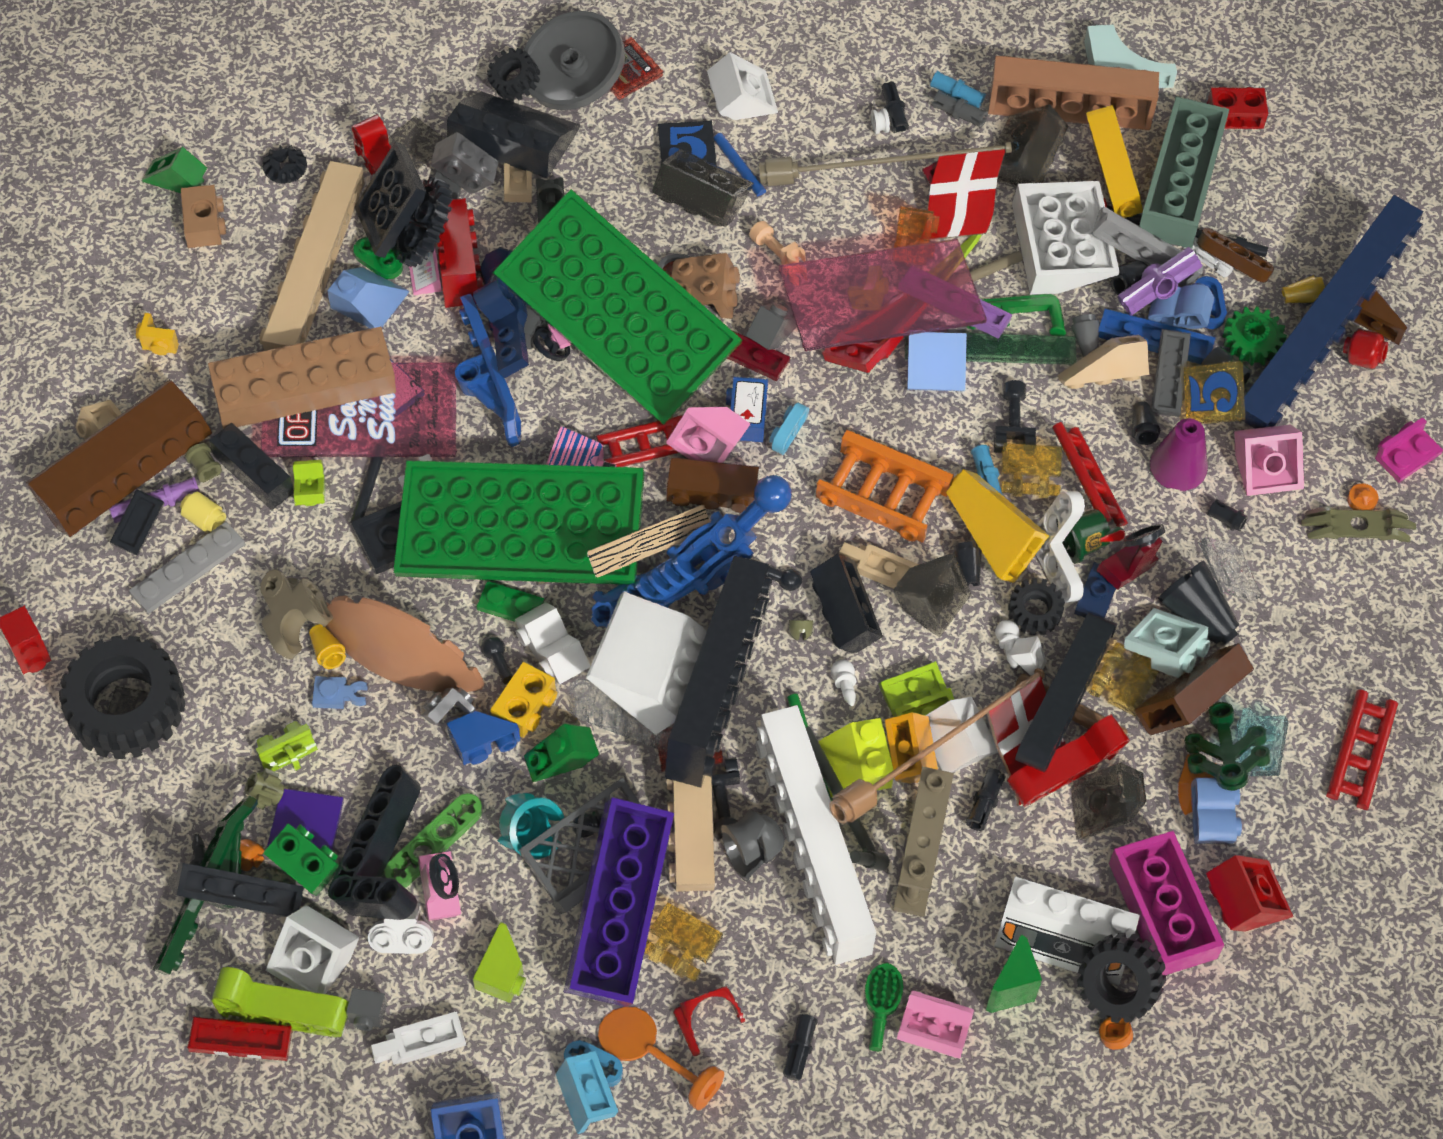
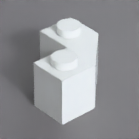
M545 602L515 619L519 628L516 630L519 641L524 647L528 646L539 661V669L554 677L555 682L559 685L591 667L580 641L567 633L557 608Z

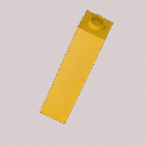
M1113 105L1087 112L1086 116L1094 149L1113 211L1123 218L1143 213L1140 195Z
M962 469L953 478L951 486L946 493L996 576L1002 580L1014 583L1049 535L981 476Z

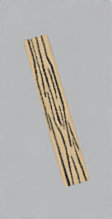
M701 505L590 550L587 554L595 576H603L683 542L693 531L710 523L704 505Z

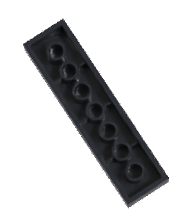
M737 556L733 557L668 739L665 768L666 779L701 788L705 776L711 777L715 764V758L712 757L715 752L719 753L723 741V734L720 733H722L723 728H728L731 711L728 709H730L731 705L735 706L739 694V687L736 686H738L739 682L743 683L747 665L744 663L747 659L750 660L753 654L755 642L751 640L754 637L758 638L762 625V620L759 618L767 613L770 598L765 597V595H769L772 585V578L768 577L769 564Z

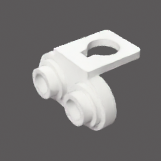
M417 903L414 912L404 920L384 919L374 923L368 934L370 946L380 953L419 954L427 951L432 945L434 934L432 928L427 923L417 920L420 912V903Z

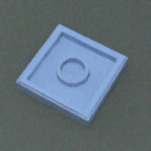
M909 332L907 390L965 392L967 333Z

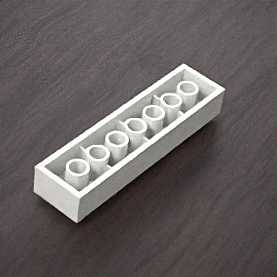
M798 705L761 714V726L757 727L759 739L756 741L757 752L760 759L766 758L768 768H765V775L769 786L775 785L777 795L774 796L776 809L779 814H785L787 823L783 824L784 832L788 842L794 841L796 851L793 852V858L797 870L803 869L806 879L802 881L807 899L813 898L815 908L812 909V914L817 928L823 927L825 937L822 938L825 954L827 957H833L835 965L872 955L876 930L839 823L830 811L829 803L831 800Z

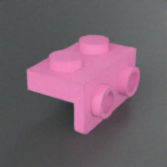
M911 991L897 1040L960 1059L974 1010L917 991Z

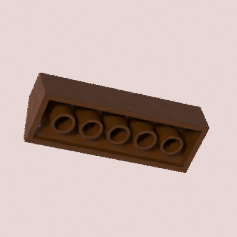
M169 379L28 480L26 484L53 525L60 532L71 537L184 455L191 447L210 436L212 431L196 406Z

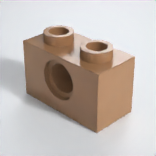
M215 184L181 188L184 235L188 248L221 245V235L226 234V225L224 218H220L219 212H224V202L222 195L217 196Z

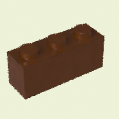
M671 458L667 482V501L680 507L697 504L704 505L705 509L709 510L725 507L742 513L755 500L754 488L758 483L759 467Z

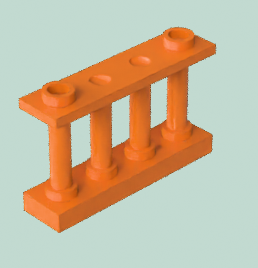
M846 430L842 437L840 450L841 453H844L845 457L831 483L819 479L816 497L826 506L834 507L836 505L897 531L908 541L918 540L923 543L926 538L928 525L922 523L935 496L940 494L945 497L948 496L946 492L951 486L954 474ZM860 460L870 464L872 468L856 495L841 487L854 463ZM889 472L896 475L898 481L885 505L882 506L868 500L881 474ZM915 483L924 487L925 492L910 518L895 510L908 485Z

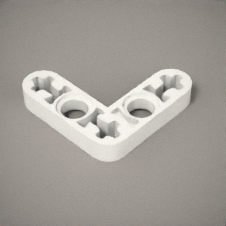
M1078 491L1061 492L1037 524L1049 537L1038 550L1036 556L1050 584L1054 583L1056 585L1055 592L1061 590V599L1064 598L1065 603L1079 601L1083 596L1082 581L1062 544L1084 512V499Z

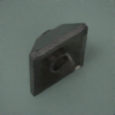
M947 554L909 568L893 589L902 610L938 637H941L972 594L954 554Z
M1120 762L1071 782L1076 839H1087L1132 822L1147 801L1143 772Z

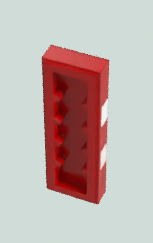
M193 1017L187 1048L189 1052L288 1061L293 1028L288 1025Z

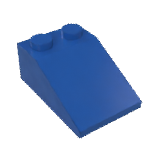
M500 1092L435 1102L431 1107L435 1139H506Z

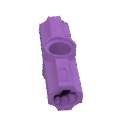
M1187 247L1163 265L1156 263L1148 266L1142 273V279L1120 293L1117 298L1125 311L1132 316L1155 299H1168L1175 294L1178 283L1202 267L1200 259L1190 247Z

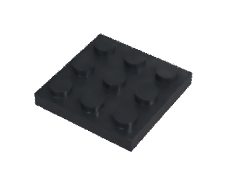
M396 141L354 207L374 254L385 258L389 250L395 246L398 236L403 228L409 224L413 212L423 202L426 193L405 145Z

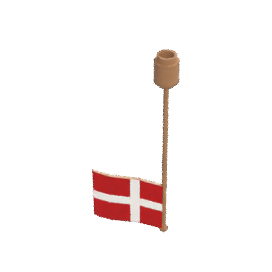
M1040 668L1035 669L1032 676L873 785L870 782L858 779L834 795L833 801L829 803V808L834 818L842 824L854 822L877 805V789L986 714L996 748L1009 777L1019 769L1027 766L1015 761L1019 746L1046 695L1042 681L1045 672ZM1062 738L1058 748L1066 745L1064 738ZM1016 796L1017 807H1018V806H1020L1022 803L1020 802V800H1019L1018 797Z

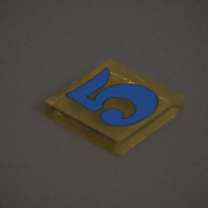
M1233 361L1184 367L1186 418L1195 419L1201 424L1245 420L1243 362Z

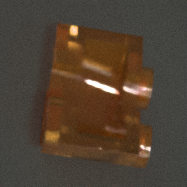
M900 206L892 262L925 267L927 260L933 261L935 244H931L932 233H937L940 216H934V211Z

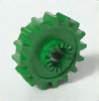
M1257 306L1254 312H1250L1247 307H1244L1242 314L1234 311L1232 318L1227 319L1222 333V337L1225 338L1223 345L1224 347H1230V354L1236 355L1241 362L1247 361L1250 366L1257 362L1265 365L1266 360H1272L1286 341L1287 335L1284 334L1285 325H1277L1280 318L1278 316L1269 317L1270 310H1266L1263 314L1260 313V309Z

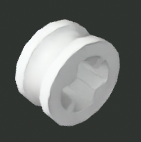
M882 108L880 112L871 110V123L875 135L879 134L881 130L885 133H888L890 130L889 116L886 108Z

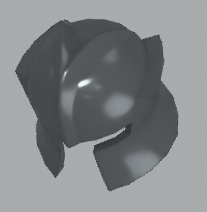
M749 809L737 823L721 826L722 841L727 856L737 874L746 882L749 881L752 874L762 864L772 861L784 847V835L777 822L771 817L758 814L752 809Z

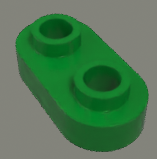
M367 237L361 238L355 243L353 250L356 260L375 274L385 279H394L402 273L403 263L396 259V254H394L393 250L390 249L386 257L382 258L374 254Z

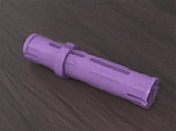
M195 477L172 485L164 484L162 485L163 488L146 494L165 503L164 506L169 505L172 507L176 505V502L182 501L186 495L200 491ZM131 499L116 503L110 508L115 524L121 521Z

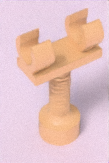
M757 222L750 230V238L759 246L763 244L768 246L781 259L782 274L785 278L788 276L789 283L792 286L799 287V282L795 275H801L807 282V271L804 267L799 266V257L804 263L806 262L805 250L798 247L795 241L783 247L773 237L774 230L767 222Z

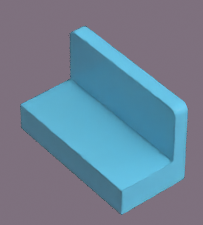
M596 1051L565 1058L556 1072V1077L576 1132L580 1134L585 1132L590 1123L615 1117L618 1109Z

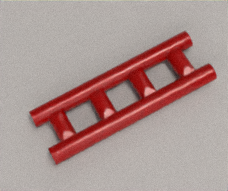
M683 415L672 417L664 425L659 421H654L596 435L597 442L603 446L608 445L612 458L604 459V461L616 464L617 467H624L678 454L679 452L668 444L651 448L647 435L664 431L668 440ZM636 438L640 451L623 455L619 442Z
M1062 422L1056 423L1052 429L1093 509L1099 510L1107 522L1113 519L1117 527L1127 525L1128 522L1079 427H1074L1067 432Z
M1359 689L1355 694L1326 797L1338 800L1340 792L1357 797L1356 807L1367 811L1370 807L1398 702L1389 699L1386 701L1385 707H1381L1367 702L1368 692ZM1363 714L1381 719L1377 733L1359 728ZM1355 740L1374 745L1370 760L1351 754ZM1348 766L1366 771L1362 786L1344 780Z

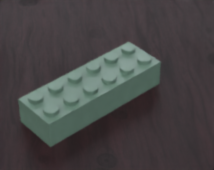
M1176 96L1139 227L1169 244L1186 248L1190 247L1192 249L1230 109Z

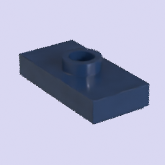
M1094 561L1083 588V596L1078 601L1074 614L1084 618L1088 612L1105 618L1116 588L1097 571L1100 565L1098 562Z

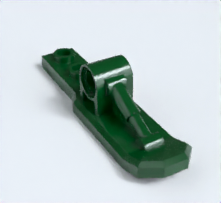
M251 796L245 797L219 822L200 866L241 874V831L244 829L243 821L258 805L256 798ZM184 898L176 920L152 969L153 971L163 975H170L172 970L177 971L185 955L181 950L186 940L191 941L197 931L198 923L195 920L204 901ZM207 902V903H209V904H211V905H213V906H216V907H218V908H220V909L236 908V907H231V906H226V905H220V904H215V903Z

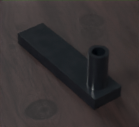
M178 863L177 872L173 873L168 880V885L173 890L172 895L283 917H287L300 909L304 890L303 886L187 863Z

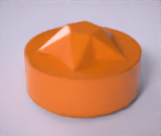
M1363 483L1354 485L1347 497L1348 504L1353 510L1372 511L1379 499L1377 491L1372 486Z
M1109 1017L1099 1027L1101 1041L1109 1049H1123L1133 1040L1130 1022L1125 1023L1124 1018L1115 1023L1111 1022V1017Z

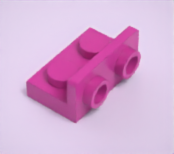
M1423 417L1415 423L1412 421L1406 423L1397 435L1385 437L1378 445L1379 450L1375 459L1398 483L1443 452V449L1423 430L1427 423Z

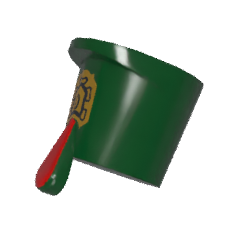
M1094 509L1083 512L1062 544L1072 563L1076 564L1082 562L1084 556L1107 546L1110 542L1123 540L1126 534L1121 527H1115L1110 530L1104 515L1099 510Z

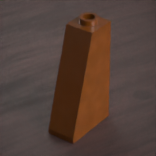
M1239 643L1219 649L1197 664L1191 673L1183 674L1136 707L1134 711L1150 736L1189 725L1252 672L1254 667Z

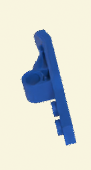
M470 293L460 297L464 308L460 309L459 312L464 325H471L472 330L468 332L473 348L479 346L482 354L459 363L455 369V377L462 393L467 396L476 397L501 418L507 443L509 446L514 447L521 442V420L507 382L498 372L495 352Z

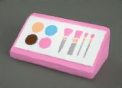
M434 244V252L429 251L428 259H423L422 265L417 264L416 267L409 266L413 295L442 292Z

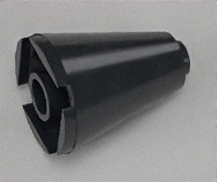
M1203 560L1190 569L1191 572H1188L1174 582L1157 599L1177 616L1207 626L1208 639L1213 643L1218 644L1221 641L1226 645L1239 634L1235 629L1240 625L1211 569Z

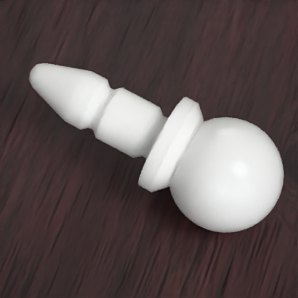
M1004 620L996 626L995 635L999 640L1000 648H1005L1007 661L1012 668H1017L1018 663L1012 659L1010 652L1015 641L1020 639L1019 628L1015 622Z
M838 660L831 667V676L835 680V686L841 688L844 700L850 706H853L856 698L853 688L856 684L855 669L848 660Z

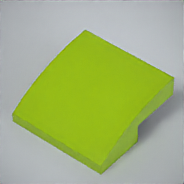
M936 661L878 683L893 717L911 712L926 716L948 701L955 700L951 688L947 689Z

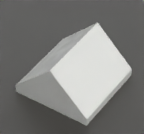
M972 696L950 700L926 715L929 717L933 743L979 712ZM980 718L935 749L939 768L942 771L952 773L998 753L994 739L983 718Z

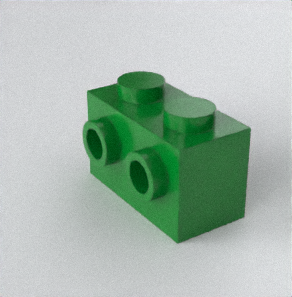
M288 823L263 854L311 894L317 896L334 877L339 867L335 860L339 856L325 844L321 848L316 846L311 841L314 835L301 824L295 828Z

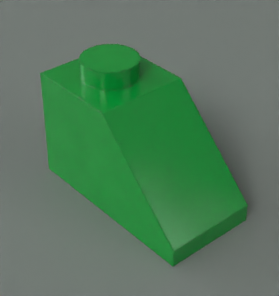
M180 147L154 159L141 181L181 193V188L201 186L204 182L203 175L208 167L184 147Z

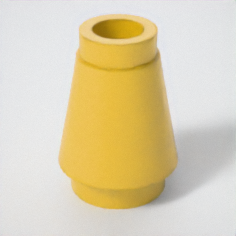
M1312 275L1282 287L1285 304L1314 303L1324 290L1325 285L1321 276L1315 277Z
M321 624L315 625L310 629L309 636L318 664L326 669L339 667L346 658L345 647Z

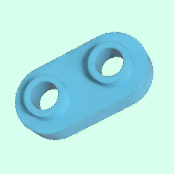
M798 402L794 407L790 405L787 408L783 417V424L780 428L775 427L770 436L769 442L772 443L773 451L782 455L785 454L806 421L809 407Z

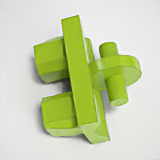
M294 721L286 725L283 729L285 734L276 739L272 735H265L257 739L258 748H256L264 770L267 768L276 771L291 764L294 771L301 769L298 760L318 750L307 723L301 725Z

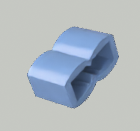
M1201 283L1177 287L1175 294L1170 298H1157L1151 302L1148 318L1151 321L1177 328H1204L1209 323L1214 296L1209 287Z
M1195 778L1191 783L1194 844L1234 843L1237 840V836H1241L1242 831L1241 818L1236 817L1235 805L1240 803V789L1236 791L1222 789L1218 786L1216 778Z

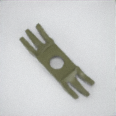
M1327 506L1306 511L1305 516L1310 518L1301 520V526H1327L1308 533V539H1338L1339 537L1379 538L1383 541L1398 540L1410 542L1411 537L1408 534L1395 528L1416 530V523L1407 520V514L1392 508L1383 511L1338 510ZM1356 517L1362 518L1366 521L1367 528L1362 531L1356 530L1352 527L1351 520Z

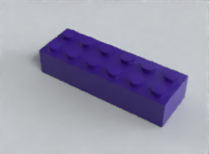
M613 797L605 803L563 990L564 993L623 1007L633 1004L674 817L673 812Z

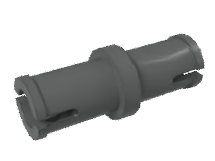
M938 91L933 99L937 101L932 102L934 108L952 114V117L956 120L961 118L980 128L987 120L984 116H988V111L968 104L966 99H956L942 91Z

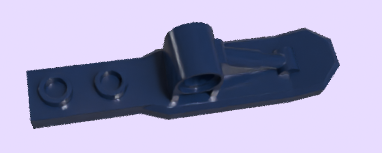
M499 247L485 255L480 266L484 286L475 290L473 297L479 309L488 318L489 329L494 334L498 372L505 379L529 365L524 331L528 315L526 303L493 274L497 267L512 252L511 250Z

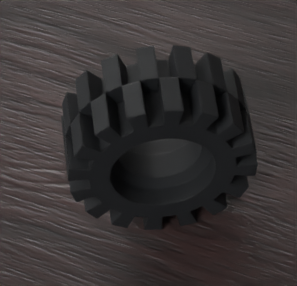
M509 48V53H506L505 50L501 51L502 56L499 58L496 55L493 58L495 63L490 62L489 64L491 69L487 70L489 83L498 95L505 100L508 98L509 101H514L515 97L518 101L522 100V94L528 97L530 95L528 90L530 88L535 90L537 86L534 82L539 83L540 80L538 77L540 75L538 66L525 50L523 52L521 48H517L516 51L514 48ZM521 68V71L517 77H515L512 80L506 81V78L510 72H512L515 69Z
M1032 578L1031 584L1026 579L1022 581L1021 586L1018 584L1014 588L1008 605V610H1010L1009 618L1014 619L1013 622L1017 626H1021L1020 631L1025 633L1026 630H1031L1030 635H1036V632L1040 631V634L1044 635L1047 630L1051 632L1055 629L1056 625H1059L1065 601L1064 598L1061 599V590L1055 592L1056 585L1054 583L1048 587L1046 579H1042L1040 584L1037 583V578ZM1031 599H1039L1046 604L1048 611L1043 615L1031 614L1025 609V603Z

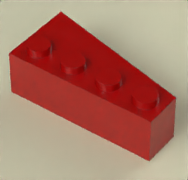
M466 198L453 199L448 207H451V211L447 216L449 220L444 224L445 232L440 233V242L437 243L445 308L463 306L460 297L470 293L473 297V292L483 286L482 277L476 278V271H481L479 254L473 255V249L478 248L476 231L470 232V226H475L473 209H467Z

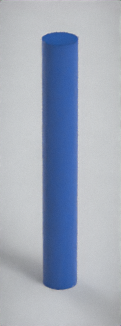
M722 133L716 134L714 141L755 195L758 197L766 193V189Z

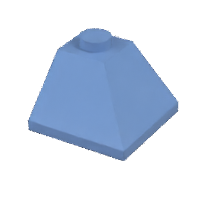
M363 267L343 270L327 292L331 309L371 329L384 326L408 295L409 290Z

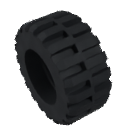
M121 635L112 636L111 641L104 642L101 639L94 642L95 646L88 649L85 647L78 653L80 658L78 660L72 659L68 664L69 674H63L60 682L62 689L59 691L61 709L76 740H80L82 746L89 751L95 748L99 756L107 758L109 752H112L115 759H125V753H132L134 758L143 756L141 750L149 747L152 752L160 747L158 741L161 738L168 741L173 735L171 726L179 727L182 720L180 712L185 711L183 685L174 662L170 660L169 654L163 648H157L156 643L148 639L142 643L140 637L131 635L128 636V639H122ZM134 678L145 681L151 686L145 701L128 713L110 715L94 708L95 701L100 692L117 680Z

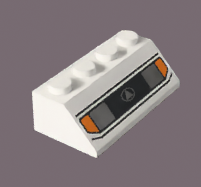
M1015 877L994 947L1012 952L1020 935H1023L1028 939L1035 960L1078 973L1079 966L1084 962L1082 960L1087 953L1106 936L1112 934L1115 937L1118 933H1126V938H1130L1132 934H1135L1140 915ZM1110 963L1106 965V975L1110 983L1119 986L1125 968L1124 964Z

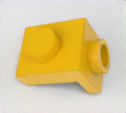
M151 313L144 314L142 322H139L136 328V338L140 340L142 350H150L157 355L176 354L179 343L175 330L155 328Z

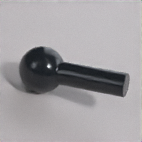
M769 566L768 577L779 582L783 589L793 591L801 586L802 577L797 570L786 569L781 571Z
M488 637L481 644V652L485 657L492 659L502 683L507 685L513 675L503 656L505 644L498 637Z

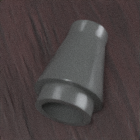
M1095 314L1080 315L1072 319L1073 325L1071 328L1081 349L1082 357H1085L1099 347V320H1096Z

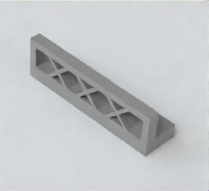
M1104 206L1098 212L1092 235L1130 257L1143 261L1148 266L1156 263L1163 265L1182 252ZM1202 265L1199 270L1178 284L1181 286L1191 285L1202 274L1204 266Z

